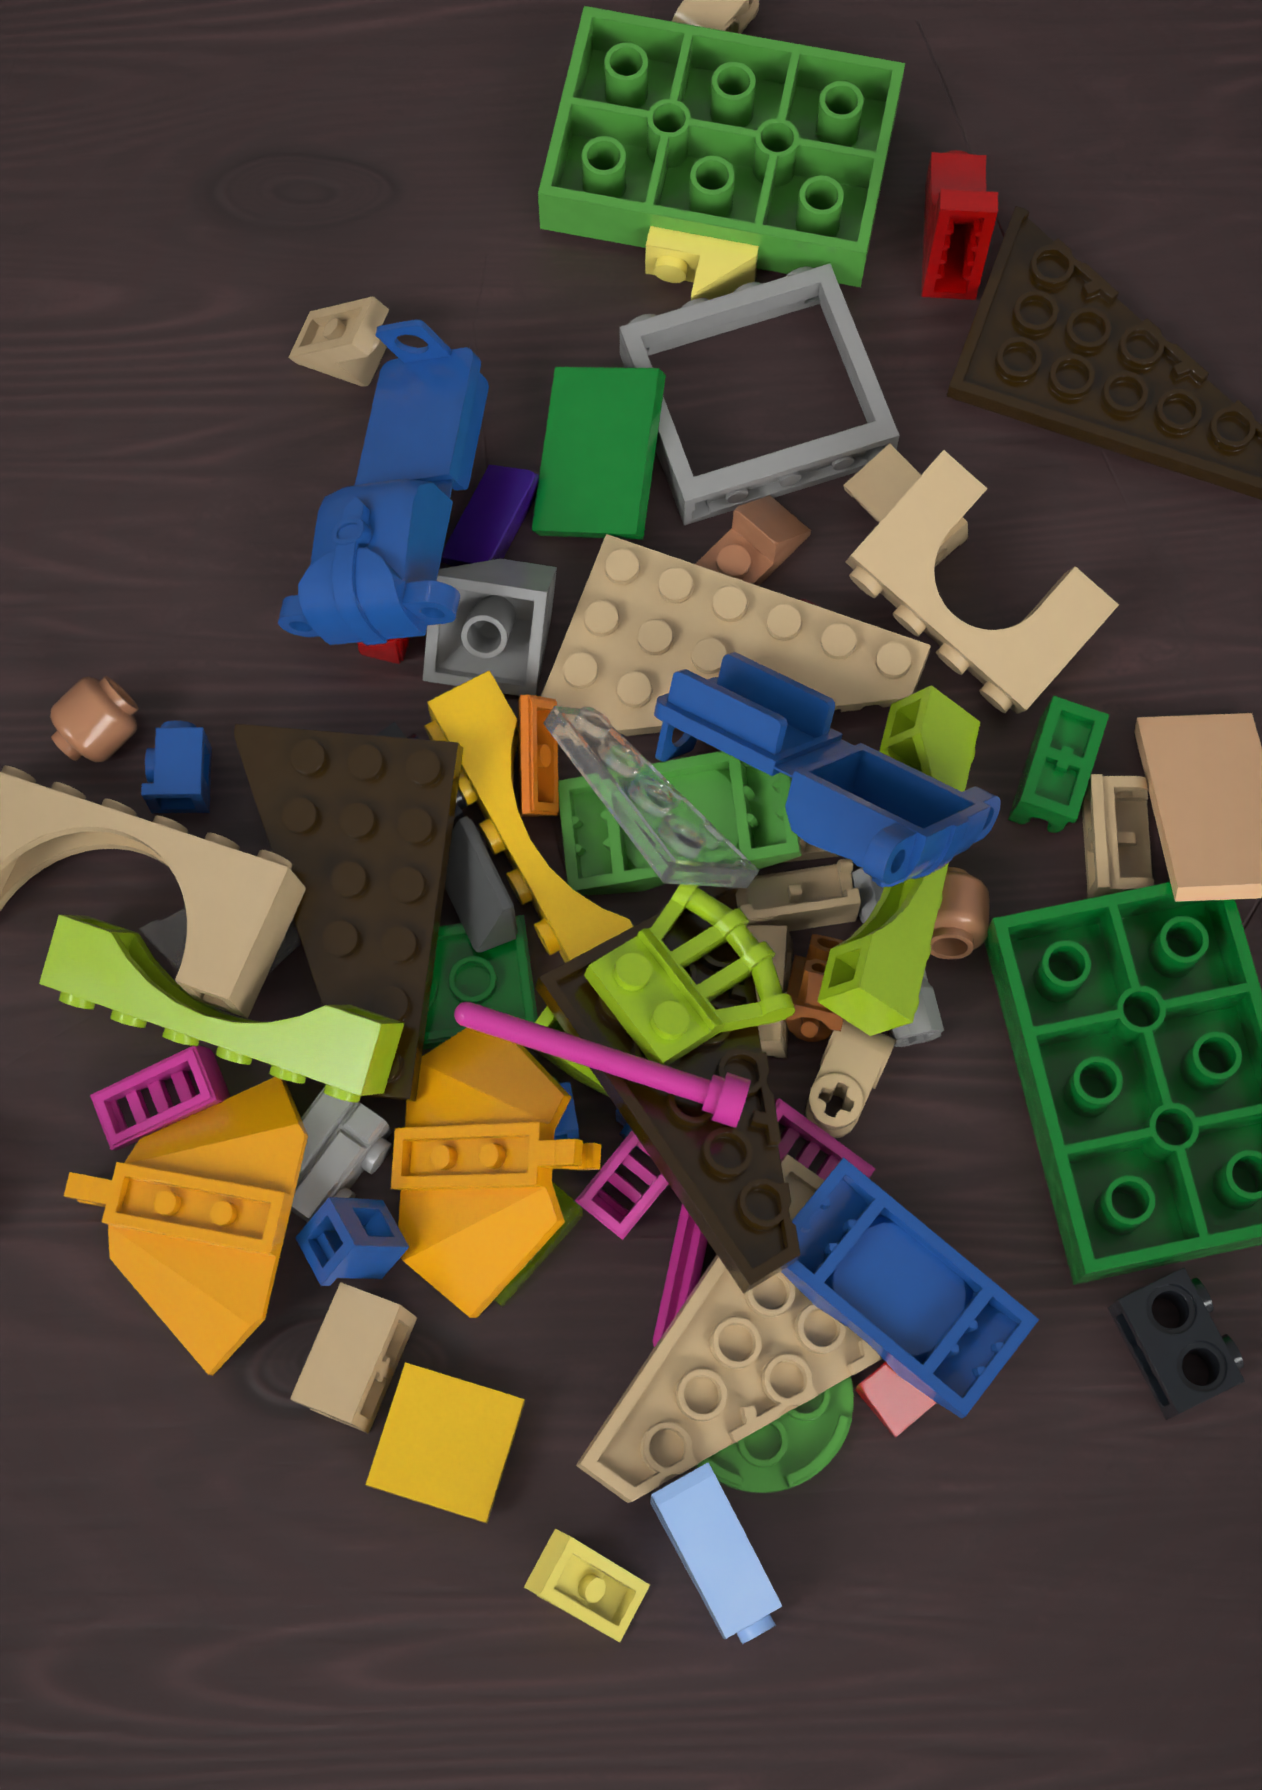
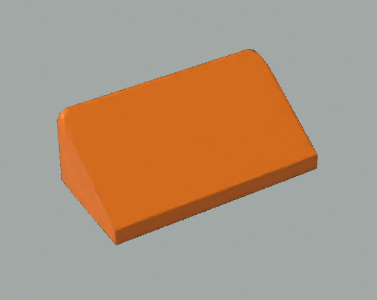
M529 694L520 695L518 699L519 814L521 817L558 816L557 702L556 699Z

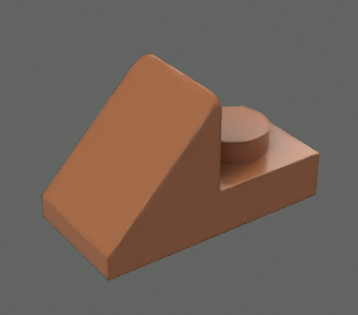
M768 495L738 506L733 511L732 528L696 565L760 586L811 535V530L773 497Z

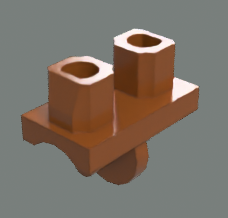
M812 934L807 957L794 956L786 994H789L792 998L795 1013L786 1019V1024L789 1031L799 1039L807 1042H818L828 1038L834 1030L841 1032L844 1019L817 1001L830 949L844 940Z

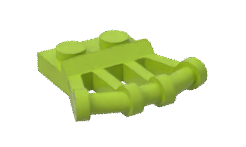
M689 874L683 879L651 928L642 929L636 937L588 965L584 974L585 978L647 1059L666 1066L721 1032L779 1022L795 1013L791 996L783 993L772 960L776 954L766 941L758 942L747 928L750 920L740 908L732 910L698 888L701 882ZM685 908L713 925L673 951H670L663 942V939ZM728 942L740 959L696 985L684 968ZM752 975L760 999L759 1002L722 1009H715L710 1003L711 1000Z

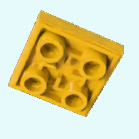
M405 1362L365 1485L488 1523L525 1399Z

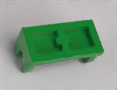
M1057 696L1052 697L1039 719L1010 810L1009 821L1024 825L1030 822L1032 817L1040 818L1049 822L1047 831L1051 833L1062 831L1068 822H1076L1109 714Z

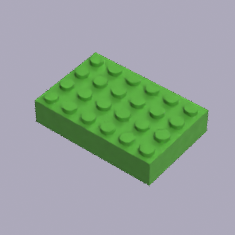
M584 6L538 191L540 229L646 248L650 226L759 246L757 269L788 274L800 267L816 268L831 264L838 284L861 288L899 103L905 63Z

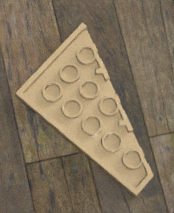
M606 534L541 697L556 699L558 741L584 738V741L604 739L606 736L613 734L633 736L659 733L663 721L654 716L656 701L659 696L669 693L673 674L687 669L705 679L719 677L723 657L736 652L832 698L835 702V709H841V712L861 710L863 707L871 705L890 707L892 703L915 693L929 656L931 645Z
M787 1154L780 1160L784 1183H789L792 1201L789 1213L791 1220H793L824 1180ZM716 1255L576 1466L627 1503L633 1502L656 1489L659 1485L698 1465L701 1461L740 1441L882 1358L850 1328L817 1308L781 1271L748 1292L743 1293L718 1255Z

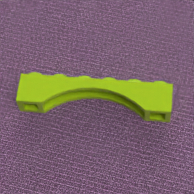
M931 685L891 704L879 751L963 792L966 789L971 763L975 757V745L980 721ZM948 864L927 876L908 879L892 887L883 888L881 897L867 921L850 938L830 949L817 1002L869 1036L913 1023L914 1015L919 1006V993L926 962L931 953L930 944L937 913L942 904V891Z
M58 916L39 982L41 985L61 991L59 1001L65 1004L93 1010L95 1004L113 1009L110 1018L119 1023L145 1028L147 1022L165 1028L163 1037L168 1040L190 1046H198L199 1040L218 1046L215 1055L222 1059L250 1065L252 1059H256L270 1064L269 1074L274 1077L301 1084L305 1083L306 1077L325 1083L323 1091L325 1094L358 1103L361 1096L384 1093L404 1027L403 1022L353 1005H325L304 1015L274 1022H260L230 1015L213 1006L194 1000L155 960L139 933L89 916Z

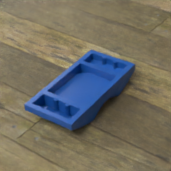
M844 1157L792 1220L796 1225L801 1255L793 1264L781 1272L817 1308L850 1328L868 1343L898 1376L961 1419L966 1417L1039 1321L1035 1315Z

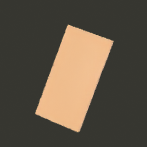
M1252 713L1137 717L1134 731L1145 778H1147V787L1175 902L1262 898V746Z

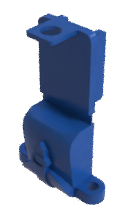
M410 320L377 327L376 337L398 358L389 360L380 370L355 485L346 486L324 497L317 515L311 564L298 584V595L287 596L282 601L278 625L291 634L302 637H321L329 645L363 642L365 645L386 644L387 639L425 636L428 625L447 624L456 619L460 593L451 585L437 581L453 504V501L450 499L452 488L455 491L466 490L469 487L489 383L480 373V358L470 348L451 349L422 320ZM400 335H413L423 339L428 345L421 348L410 347L401 343L397 337Z
M736 652L723 657L719 677L705 679L687 669L675 672L672 677L669 693L657 698L654 716L663 722L655 754L656 759L665 762L691 752L696 745L697 739L770 776L783 773L791 777L792 781L785 805L791 830L806 843L852 860L854 864L863 868L864 873L872 876V881L880 887H892L908 879L927 876L943 868L954 856L968 850L973 843L983 839L990 832L998 817L1001 802L1000 798L977 786L961 792L862 743L854 746L842 740L843 734L830 728L835 710V702L832 698ZM677 728L683 731V736L676 743H673L672 735L674 729Z

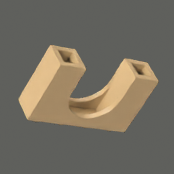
M943 450L845 563L853 569L849 577L861 590L872 598H876L881 593L897 608L893 612V616L904 628L917 637L924 631L941 646L936 651V654L947 666L960 675L968 670L984 684L979 692L990 704L1003 713H1006L1011 708L1018 714L1026 711L1119 604L1075 566L1065 572L1034 609L1015 626L1005 629L987 630L971 626L957 618L946 607L937 590L934 575L935 560L944 538L988 488Z

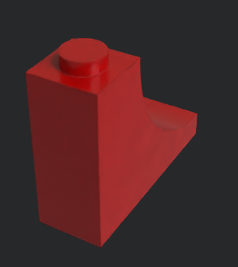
M952 150L945 153L931 152L925 183L921 297L976 300L998 214V192L986 191V155H973L960 150Z

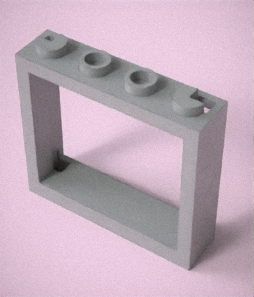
M831 264L816 268L800 267L791 271L783 278L763 284L759 282L747 283L738 287L733 293L710 300L707 298H697L687 302L680 309L660 315L644 314L636 317L629 324L620 327V356L624 367L653 368L648 357L649 355L820 304L867 421V424L694 477L663 397L656 453L684 526L733 511L740 505L768 495L775 498L856 473L889 443L897 450L900 435Z

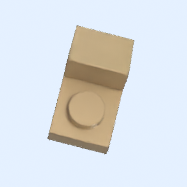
M372 296L310 311L288 358L296 364L359 386H368L387 348L375 334L377 327L383 325L389 309Z

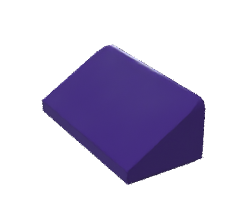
M489 464L443 549L441 562L455 567L503 559L537 496L539 475L530 470Z

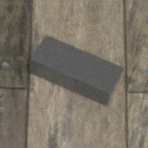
M468 816L460 818L452 830L445 890L473 949L476 952H483L516 939L518 931L515 910L472 819H469Z

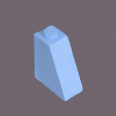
M710 1464L702 1465L651 1494L650 1504L723 1639H727L737 1633L741 1643L744 1644L776 1626L770 1613L782 1607V1604Z

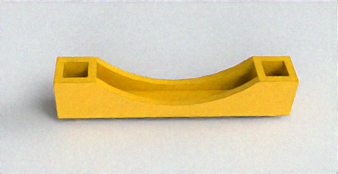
M490 670L428 701L427 704L432 722L424 725L430 740L458 742L463 747L458 790L464 797L467 806L476 801L486 820L478 825L492 853L496 855L504 851L513 870L506 873V877L517 899L522 905L531 901L541 918L539 922L534 924V928L548 954L551 956L559 951L566 963L634 927L630 919L601 908L573 890L548 866L530 840L518 812L514 794V762L518 747L517 718Z

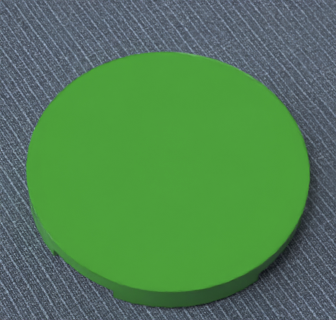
M851 1376L740 1441L701 1461L696 1467L699 1468L709 1463L720 1484L750 1493L778 1492L806 1482L829 1464L838 1453L849 1432L854 1406Z

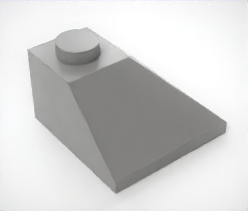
M500 558L439 569L437 581L457 589L460 593V601L456 619L453 622L427 626L423 681L459 686L490 670L502 693L517 696L527 694L536 696L551 623L557 567Z

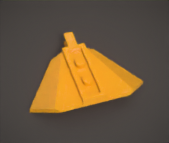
M465 1028L422 1056L416 1102L406 1101L405 1127L395 1128L391 1189L401 1190L398 1228L409 1246L400 1258L469 1318H478L565 1223L552 1183V1170H600L601 1144H583V1140L578 1139L554 1140L555 1129L572 1097L524 1046Z
M277 1077L264 1081L225 1099L221 1103L140 1138L124 1163L116 1162L112 1180L69 1172L64 1192L65 1197L77 1199L80 1203L105 1207L102 1223L108 1225L109 1257L205 1372L212 1376L266 1318L308 1139V1134L285 1080Z

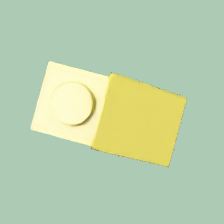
M650 226L646 241L645 274L656 275L661 280L670 283L693 282L691 300L697 298H707L710 300L733 293L744 284L755 282L759 246Z
M555 1529L524 1588L603 1634L621 1642L650 1584L571 1536Z

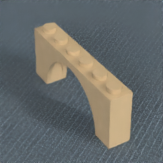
M3 766L0 772V911L14 893L30 878L44 868L71 855L98 849H122L152 857L171 869L180 886L185 902L187 916L186 945L175 981L194 1000L248 1018L306 890V887L292 872V863L284 857L266 850H259L257 856L239 851V845L215 833H207L205 839L187 834V828L163 816H155L153 822L136 817L137 813L133 809L112 799H104L102 805L87 801L83 793L60 782H54L51 788L36 784V780L26 772L11 766Z

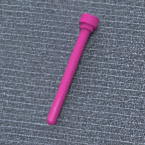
M472 1002L460 1003L454 1012L455 1019L461 1026L703 1104L702 1111L713 1114L712 1121L734 1128L737 1127L749 1091L750 1079L727 1072L725 1078L713 1074L711 1080Z

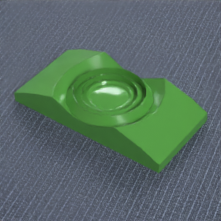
M723 751L559 780V807L567 884L581 895L638 892L684 879L687 874L692 877L740 875L802 856L800 837L791 830L785 809L792 778L783 773L770 776Z

